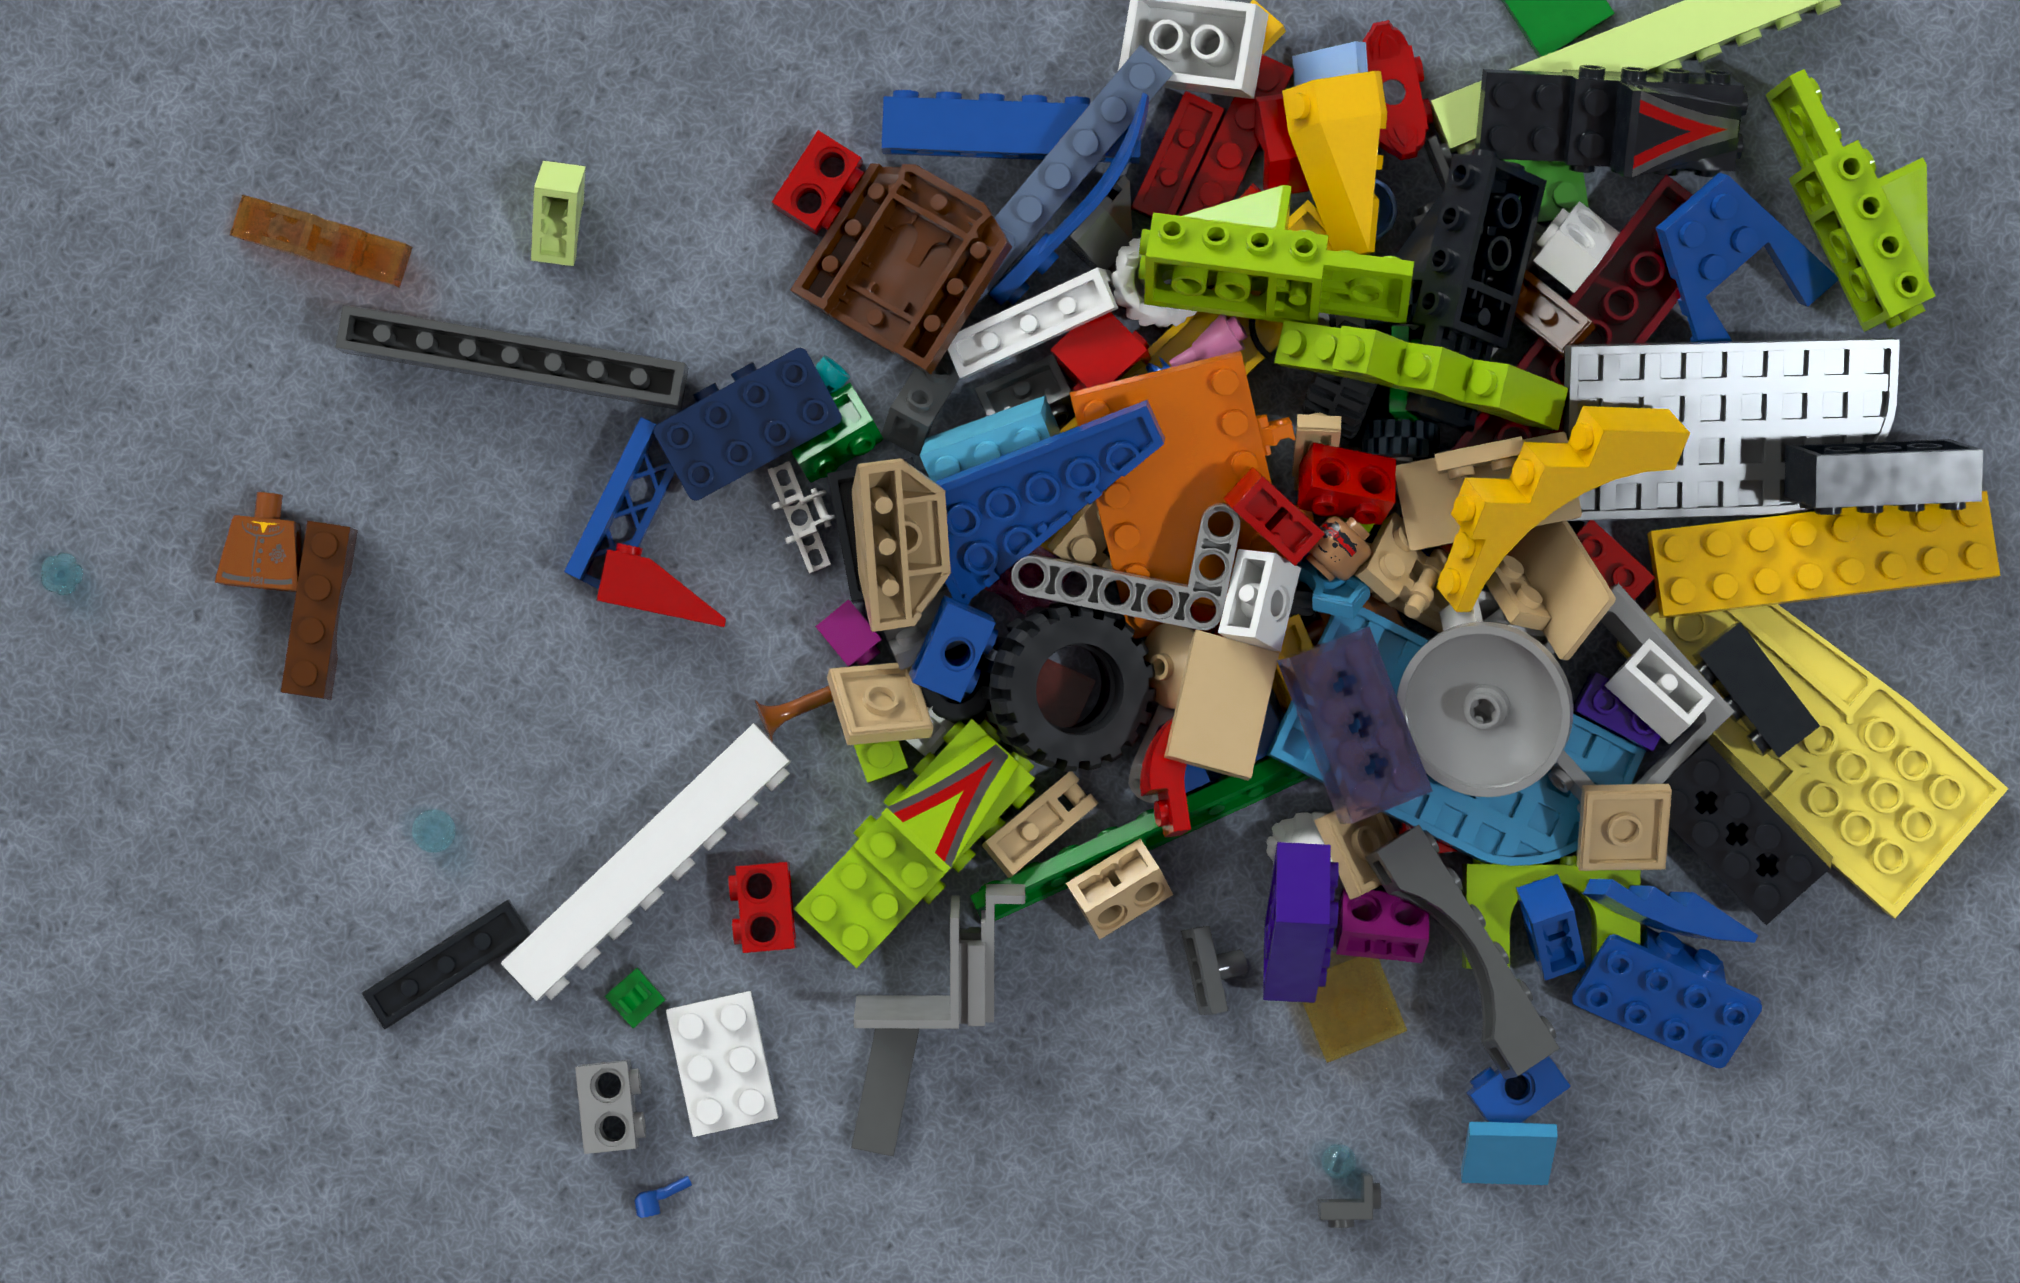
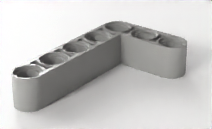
M1216 503L1204 511L1200 522L1188 585L1037 554H1029L1020 558L1015 563L1012 570V582L1019 592L1029 596L1197 630H1208L1220 622L1223 614L1240 532V518L1238 513L1225 503ZM1218 511L1228 513L1233 519L1232 530L1223 536L1213 534L1208 527L1210 516ZM1215 554L1224 561L1225 568L1219 577L1207 578L1200 572L1199 564L1205 556ZM1036 563L1042 568L1044 579L1040 585L1027 586L1021 581L1019 571L1024 564ZM1071 571L1082 573L1086 578L1087 588L1079 595L1067 593L1062 586L1063 577ZM1113 580L1125 582L1130 589L1129 598L1121 604L1112 603L1106 598L1105 587ZM1156 589L1167 590L1173 598L1171 608L1165 612L1153 611L1148 604L1149 594ZM1201 597L1211 599L1216 606L1214 616L1207 621L1195 619L1190 611L1192 603Z

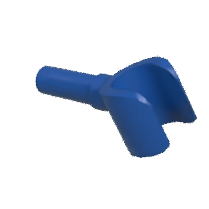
M686 1176L657 1190L639 1193L634 1200L637 1216L644 1218L660 1214L658 1200L668 1198L692 1186L689 1177Z

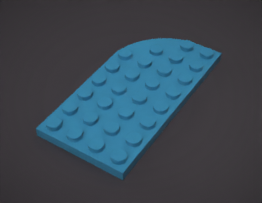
M1364 607L1360 609L1353 620L1331 615L1266 755L1410 827L1420 825L1423 831L1427 830L1434 839L1482 862L1507 866L1533 865L1559 859L1578 849L1580 813L1577 810V805L1580 801L1570 790L1562 792L1552 784L1548 778L1551 769L1531 786L1499 797H1476L1462 794L1443 786L1426 774L1412 758L1401 737L1396 714V700L1399 684L1406 667L1415 654L1429 640ZM1573 714L1572 729L1564 751L1595 785L1631 784L1646 750Z

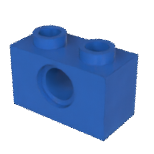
M944 595L909 672L912 682L958 702H961L965 692L971 694L980 676L981 670L976 667L982 653L989 654L997 639L998 630L994 629L996 622L992 615ZM951 642H965L967 644V651L963 657L952 660L945 656L946 647Z
M1548 1056L1521 1074L1526 1080V1090L1520 1097L1510 1098L1506 1094L1505 1082L1507 1079L1503 1078L1498 1069L1494 1072L1491 1066L1470 1080L1473 1088L1467 1091L1466 1094L1486 1122L1522 1123L1571 1086Z

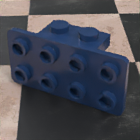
M796 348L759 369L756 368L754 362L731 374L734 380L733 383L720 390L716 383L693 394L697 403L665 419L654 427V435L690 499L697 501L840 423L841 413L805 349Z

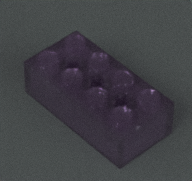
M1370 626L1355 629L1277 660L1340 824L1356 823L1433 791ZM1342 677L1345 686L1342 688V691L1336 692L1333 688V683H1336L1338 678ZM1358 718L1361 727L1358 729V732L1351 733L1349 725L1354 722V719ZM1370 760H1374L1376 769L1374 773L1367 774L1365 766L1370 764Z

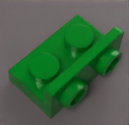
M851 383L830 394L841 413L840 423L791 450L810 483L819 478L828 477L827 473L835 472L839 466L856 456L867 454L876 444L883 440L879 429Z

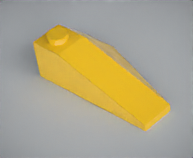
M1381 71L1315 79L1283 90L1288 133L1328 235L1332 250H1350L1362 255L1375 252L1379 199L1374 194L1376 170H1382L1383 155H1378L1380 129H1386L1387 109Z

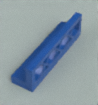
M640 417L564 570L565 573L599 589L600 580L588 575V572L596 557L605 555L607 549L616 551L617 545H615L610 531L614 519L628 514L632 515L636 532L632 540L621 544L639 547L675 475V471L670 463L653 468L648 451L656 437L654 435V427L657 424L643 417ZM645 459L648 470L638 473ZM666 470L660 484H658L655 473ZM650 475L656 491L652 500L634 506L629 493L633 481ZM626 497L629 509L618 512ZM647 508L641 522H639L636 512ZM607 536L610 547L599 550Z

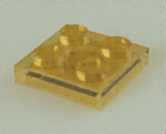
M1354 957L1327 968L1326 986L1318 987L1315 1003L1302 1002L1326 1063L1407 1031L1381 963L1376 958Z

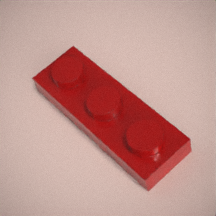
M1185 91L1131 206V210L1151 219L1153 212L1176 215L1224 112V108Z

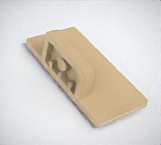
M1558 432L1523 440L1522 436L1436 453L1434 458L1396 465V484L1410 550L1417 551L1454 542L1460 525L1451 516V512L1465 478L1509 479L1513 465L1524 442L1568 443L1566 433ZM1579 496L1555 510L1535 527L1580 518L1582 510Z
M1568 521L1537 526L1531 529L1503 558L1485 583L1511 625L1543 631L1559 659L1566 661L1573 656L1616 600L1615 595Z

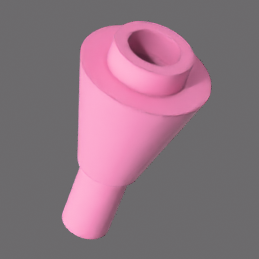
M1220 314L1192 343V347L1169 360L1172 367L1244 350L1245 347L1242 341L1248 337L1247 333L1236 316L1228 319L1226 315Z

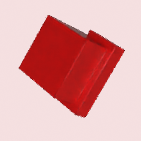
M1111 312L1070 330L1050 349L1060 368L1076 384L1072 388L1073 391L1118 381L1140 360L1145 365L1152 360L1148 351L1149 345L1147 341L1136 330L1131 333Z

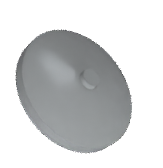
M1470 622L1454 626L1439 633L1415 654L1406 667L1399 684L1396 714L1404 744L1412 758L1426 774L1443 786L1462 794L1476 797H1499L1531 786L1540 780L1556 763L1564 751L1571 733L1573 699L1568 680L1560 664L1538 640L1517 628L1505 624Z

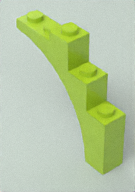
M1284 320L1274 363L1284 367L1314 371L1396 388L1476 409L1521 425L1559 430L1568 388L1510 364L1475 360L1444 347L1409 343L1378 330L1350 326L1337 328Z

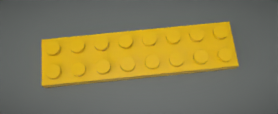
M1982 491V502H1966V509L1945 510L1940 509L1939 504H1925L1924 511L1908 512L1898 510V506L1883 505V512L1860 513L1857 512V507L1842 508V514L1821 515L1816 514L1814 511L1654 530L1647 533L1660 618L1984 580L2001 576L1987 491Z

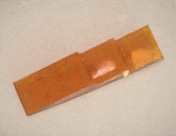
M242 195L230 232V236L398 288L401 286L413 248L406 243L370 234L361 229L326 220L311 213Z

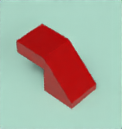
M1283 93L1256 97L1254 134L1265 152L1264 191L1281 185L1292 186L1291 194L1309 191L1308 183L1288 133Z

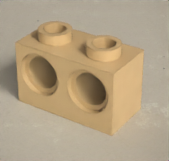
M1141 839L1136 840L1066 883L1081 912L1099 940L1173 895L1161 869Z

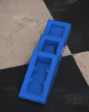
M1590 879L1583 892L1585 896L1615 913L1654 929L1691 938L1755 943L1758 937L1756 933L1694 892L1670 891L1669 895H1666L1654 886L1630 885L1629 889L1613 879Z

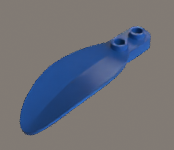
M1142 93L1128 132L1113 161L1096 186L1051 234L1046 232L988 293L1000 306L1006 300L1014 305L1030 288L1025 282L1035 270L1043 275L1059 258V255L1054 250L1095 210L1115 185L1140 141L1148 113V94Z

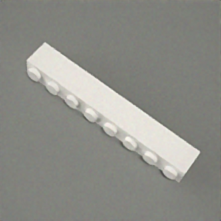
M753 723L507 956L501 964L536 1001L541 1000L545 995L550 1000L554 999L570 983L565 976L573 968L578 966L583 971L601 954L596 947L608 935L613 940H616L632 925L633 922L628 918L632 912L639 906L646 911L664 894L659 887L671 875L678 881L696 864L690 858L702 846L708 851L711 850L727 834L722 827L735 816L741 821L759 804L754 797L765 786L770 791H773L789 776L790 773L785 767L791 761Z

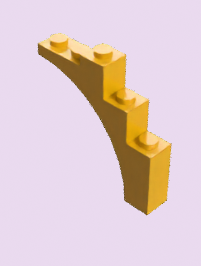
M1583 406L1571 431L1568 443L1524 442L1513 465L1509 479L1465 478L1451 512V516L1460 525V529L1454 538L1450 554L1439 575L1437 589L1456 612H1471L1485 583L1500 562L1531 529L1558 508L1583 493L1608 482L1643 472L1675 470L1690 432L1669 409Z

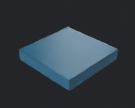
M1469 1122L1461 1166V1183L1548 1185L1558 1138L1557 1124Z

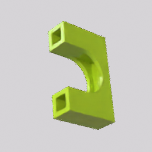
M1563 856L1560 858L1559 864L1540 863L1525 866L1489 864L1473 858V864H1462V894L1469 905L1473 904L1480 910L1486 921L1484 929L1493 942H1498L1504 948L1510 961V919L1513 908L1519 900L1516 888L1558 874L1561 883L1577 892L1588 907L1591 917L1592 962L1609 935L1616 934L1640 945V923L1619 915L1585 896L1583 892L1589 880L1613 879L1629 889L1630 885H1641V870L1579 871L1576 864L1577 856ZM1462 950V967L1472 969Z

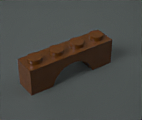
M307 521L281 686L282 693L327 700L332 699L338 661L337 631L345 586L352 571L358 530L354 528Z

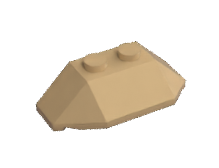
M901 458L857 464L852 488L858 574L870 629L872 632L915 626L922 616L921 613L934 599L951 574L945 490Z

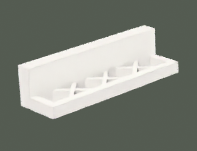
M1097 267L959 331L947 349L959 378H968L1118 309L1109 287L1112 284L1110 270Z

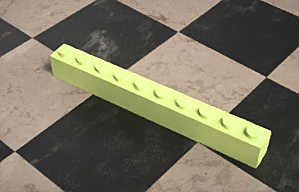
M1684 0L1510 70L1562 72L1563 69L1579 70L1580 65H1597L1605 67V71L1621 72L1622 67L1630 66L1645 68L1648 70L1647 73H1663V69L1666 68L1682 69L1680 62L1695 56L1698 62L1711 59L1722 53L1720 46L1735 40L1738 47L1749 44L1762 37L1760 30L1776 25L1778 31L1789 28L1802 21L1801 14L1813 9L1816 10L1817 15H1821L1840 7L1842 4L1840 0ZM1482 81L1430 102L1433 123L1442 144H1447L1451 153L1457 151L1458 154L1469 155L1475 149Z

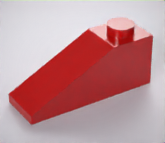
M617 543L616 551L607 549L596 601L725 627V617L652 559L641 557L643 548Z

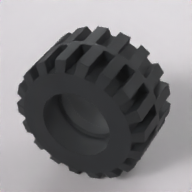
M1344 320L1337 326V328H1341V326L1364 328L1347 320ZM1315 372L1303 402L1302 414L1323 413L1328 416H1341L1340 436L1352 440L1361 431L1362 424H1365L1382 385Z

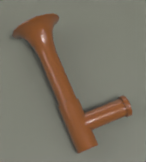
M826 686L780 705L766 706L759 704L756 700L755 704L766 733L771 742H773L775 731L784 722L831 703L834 700L830 687Z

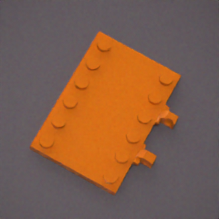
M1241 351L1069 392L1078 426L1148 399L1165 437L1164 445L1126 476H1121L1096 499L1112 568L1121 572L1188 585L1200 522L1204 511L1216 503L1227 504L1223 498L1252 467L1271 483L1265 457L1271 455L1270 446H1276L1280 440L1285 438L1296 440L1290 417L1268 422L1267 414H1255ZM1299 509L1314 522L1312 511ZM1224 511L1213 513L1208 520L1209 530L1218 536L1228 534L1233 527L1232 517ZM1238 514L1240 518V532L1231 576L1238 549L1276 553L1288 560ZM1215 554L1205 556L1199 564L1200 572L1207 578L1219 577L1225 568L1224 561ZM1116 580L1120 601L1123 603L1129 598L1130 589L1125 582ZM1156 589L1149 594L1148 604L1153 611L1165 612L1171 608L1173 598L1167 590ZM1201 597L1192 603L1190 611L1195 619L1207 621L1214 616L1216 606L1211 599ZM1124 615L1125 621L1135 630L1133 635L1135 639L1148 636L1155 627L1163 624L1162 622Z

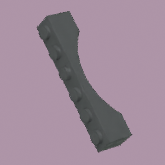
M1420 825L1407 829L1365 856L1389 895L1406 900L1429 913L1448 930L1461 947L1474 972L1481 995L1483 1015L1481 1043L1504 1079L1518 1077L1560 1049L1554 1040L1556 1038L1555 1029L1547 1018L1539 1016L1531 1003L1533 996L1530 989L1521 979H1516L1507 964L1510 961L1506 951L1498 942H1493L1484 929L1486 921L1482 913L1475 905H1469L1460 891L1463 889L1462 882L1455 871L1450 867L1446 868L1438 856L1439 846L1434 837L1427 830L1423 831Z

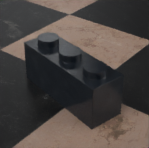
M1741 622L1732 624L1692 655L1698 663L1694 667L1711 686L1715 685L1724 696V700L1735 711L1730 717L1735 722L1741 719L1751 733L1747 735V739L1762 757L1766 754L1771 759L1781 757L1820 727Z

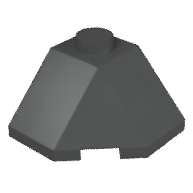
M1124 175L1120 176L1103 201L1063 241L1092 270L1098 267L1108 269L1111 273L1115 272L1118 251L1122 246H1129V242L1132 240L1130 180Z

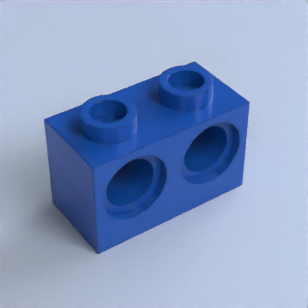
M1558 874L1517 887L1528 944L1544 980L1546 981L1585 968L1586 964L1575 911Z

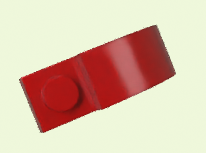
M1173 717L1161 727L1152 739L1142 763L1140 776L1141 796L1158 794L1159 800L1154 803V816L1157 826L1163 827L1164 837L1181 836L1191 830L1184 783L1187 764L1164 758Z

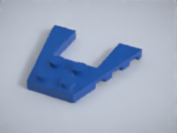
M1718 173L1656 227L1670 277L1676 280L1681 296L1678 299L1681 313L1687 316L1693 335L1689 338L1690 342L1732 341L1706 299V296L1763 246L1797 302L1801 305L1810 306L1839 280L1825 264L1726 174Z

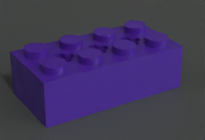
M1277 842L1264 920L1263 1000L1315 1003L1318 987L1326 986L1327 968L1330 966L1331 948L1334 945V928H1337L1338 902H1335L1334 898L1335 889L1338 887L1339 863L1331 862V845Z

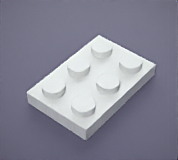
M751 991L666 1009L693 1137L779 1118Z

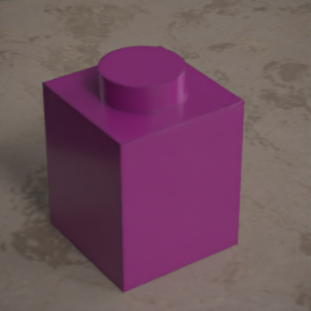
M849 599L815 626L848 667H852L856 663L859 666L867 665L881 653L876 646L883 640L876 632L871 631L869 623Z

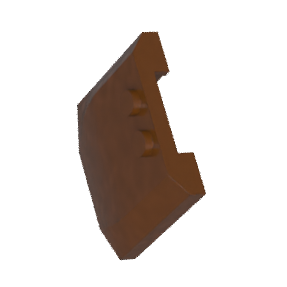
M870 163L790 291L832 319L917 369L931 375L1011 250L1012 245L985 203L916 164H902L901 167H882L880 164Z

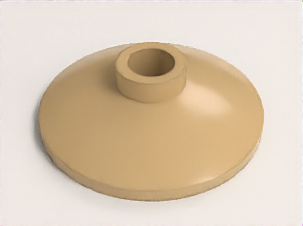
M1167 623L1155 627L1149 633L1144 642L1149 652L1143 657L1149 664H1154L1155 677L1148 679L1149 687L1156 688L1155 701L1164 707L1175 709L1194 630Z

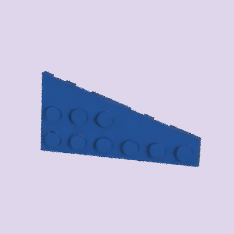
M1148 399L935 482L945 490L951 574L945 583L954 600L966 605L969 604L975 595L985 587H990L1000 578L1002 573L1020 558L1033 552L1072 520L1073 515L1088 503H1093L1121 476H1126L1164 445L1165 437Z

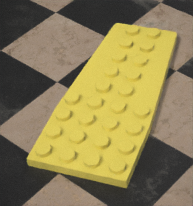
M1656 596L1644 609V612L1693 666L1698 663L1692 655L1732 624L1741 622L1820 727L1781 757L1773 759L1768 754L1762 757L1753 748L1747 739V735L1751 732L1741 719L1735 722L1729 717L1713 733L1833 856L1831 865L1891 918H1896L2009 789L1911 702L1778 604L1660 618ZM1617 641L1618 650L1628 659L1631 654ZM1712 685V687L1724 699V696L1720 693L1715 685Z

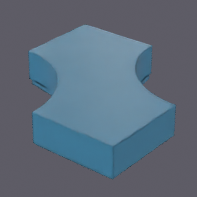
M1308 552L1297 564L1301 568L1298 580L1307 584L1314 591L1312 597L1313 610L1353 620L1370 597V588L1355 575H1352L1350 579L1345 581L1335 577L1330 582L1306 559L1310 554Z

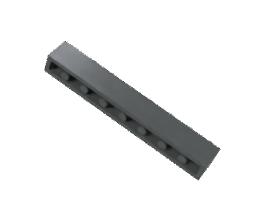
M346 305L342 307L335 346L342 353L676 410H682L689 370L684 362Z

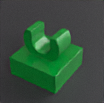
M639 967L633 970L604 996L633 1029L667 1000Z

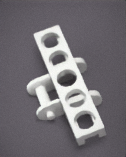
M790 461L768 469L780 502L771 505L772 509H784L794 536L785 538L786 544L797 542L809 574L830 566V560L816 528L822 524L825 525V528L832 526L830 521L836 519L835 515L828 514L822 496L826 494V490L818 492L817 488H813L810 490L812 494L804 497ZM787 470L791 479L790 484L780 486L776 477L778 471ZM795 490V495L785 498L784 494L786 491ZM812 500L820 517L816 521L813 520L807 506V502ZM798 502V504H796L795 506H789L790 504ZM801 509L807 513L808 520L804 525L797 526L793 524L791 516L795 510ZM813 535L815 542L809 546L804 545L802 539ZM819 549L823 559L820 565L814 566L811 564L808 556L811 550Z

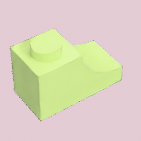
M549 161L542 162L534 186L531 261L574 266L577 254L579 224L584 204L586 166Z

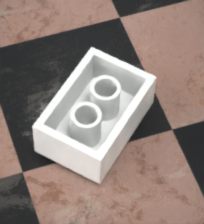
M1130 0L1118 71L1135 50L1142 45L1174 73L1162 88L1254 99L1269 14L1257 4L1227 0Z

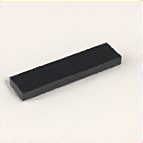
M507 900L362 992V995L385 1030L513 949L529 937L531 933L510 900Z

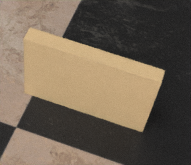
M1195 630L1190 642L1164 758L1247 781L1251 779L1279 652Z

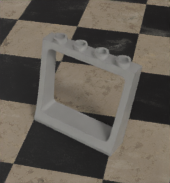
M1618 583L1610 586L1616 600L1600 620L1602 624L1631 655L1650 638L1715 697L1690 727L1636 783L1663 784L1735 711ZM1547 638L1540 642L1551 654L1555 653ZM1565 751L1562 752L1548 774L1549 780L1556 788L1562 792L1570 790L1580 801L1577 805V810L1580 813L1582 785H1595Z

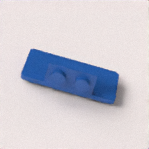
M1648 927L1645 928L1640 936V945L1616 934L1609 935L1572 992V1002L1575 1006L1715 1068H1723L1727 1065L1762 1011V1003L1759 998L1726 984L1723 961L1717 955L1706 949L1697 950L1683 944L1671 933L1664 931L1659 933Z

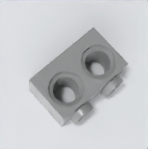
M631 1059L576 1066L584 1154L636 1149L639 1147V1138L646 1137L644 1112H636L635 1095L642 1093L639 1068L632 1069ZM610 1072L619 1077L621 1089L616 1096H607L600 1091L598 1081L603 1073ZM617 1116L623 1120L626 1130L621 1139L615 1140L605 1135L603 1122L606 1117Z

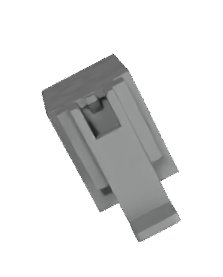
M986 884V910L981 912V927H969V929H960V895H951L950 995L856 996L854 1028L959 1029V1024L985 1026V1022H994L995 904H1025V885Z

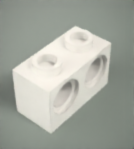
M1579 201L1570 213L1563 208L1547 227V230L1536 242L1542 247V250L1533 261L1575 293L1602 260L1620 232Z

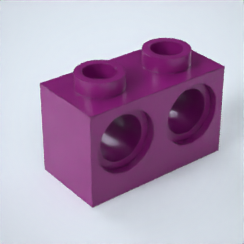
M1343 887L1338 904L1336 954L1422 963L1429 942V913L1406 900L1389 895L1385 891L1371 890L1350 900L1345 887Z

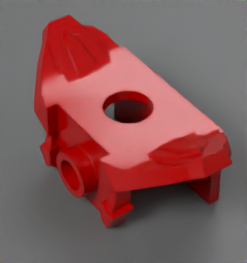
M1389 20L1372 24L1371 29L1362 41L1366 42L1368 72L1381 71L1382 83L1394 80L1401 83L1405 90L1404 99L1399 104L1390 105L1386 103V129H1380L1378 146L1400 160L1416 158L1418 151L1425 144L1426 132L1429 129L1428 124L1433 123L1429 99L1422 98L1419 82H1424L1422 61L1420 56L1414 57L1412 45H1408L1403 33L1398 28L1393 27Z

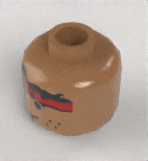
M1333 516L1328 518L1319 527L1325 535L1309 551L1310 554L1306 559L1330 582L1335 577L1345 581L1350 579L1371 556V549L1365 542L1370 534L1352 517L1344 522L1339 517Z

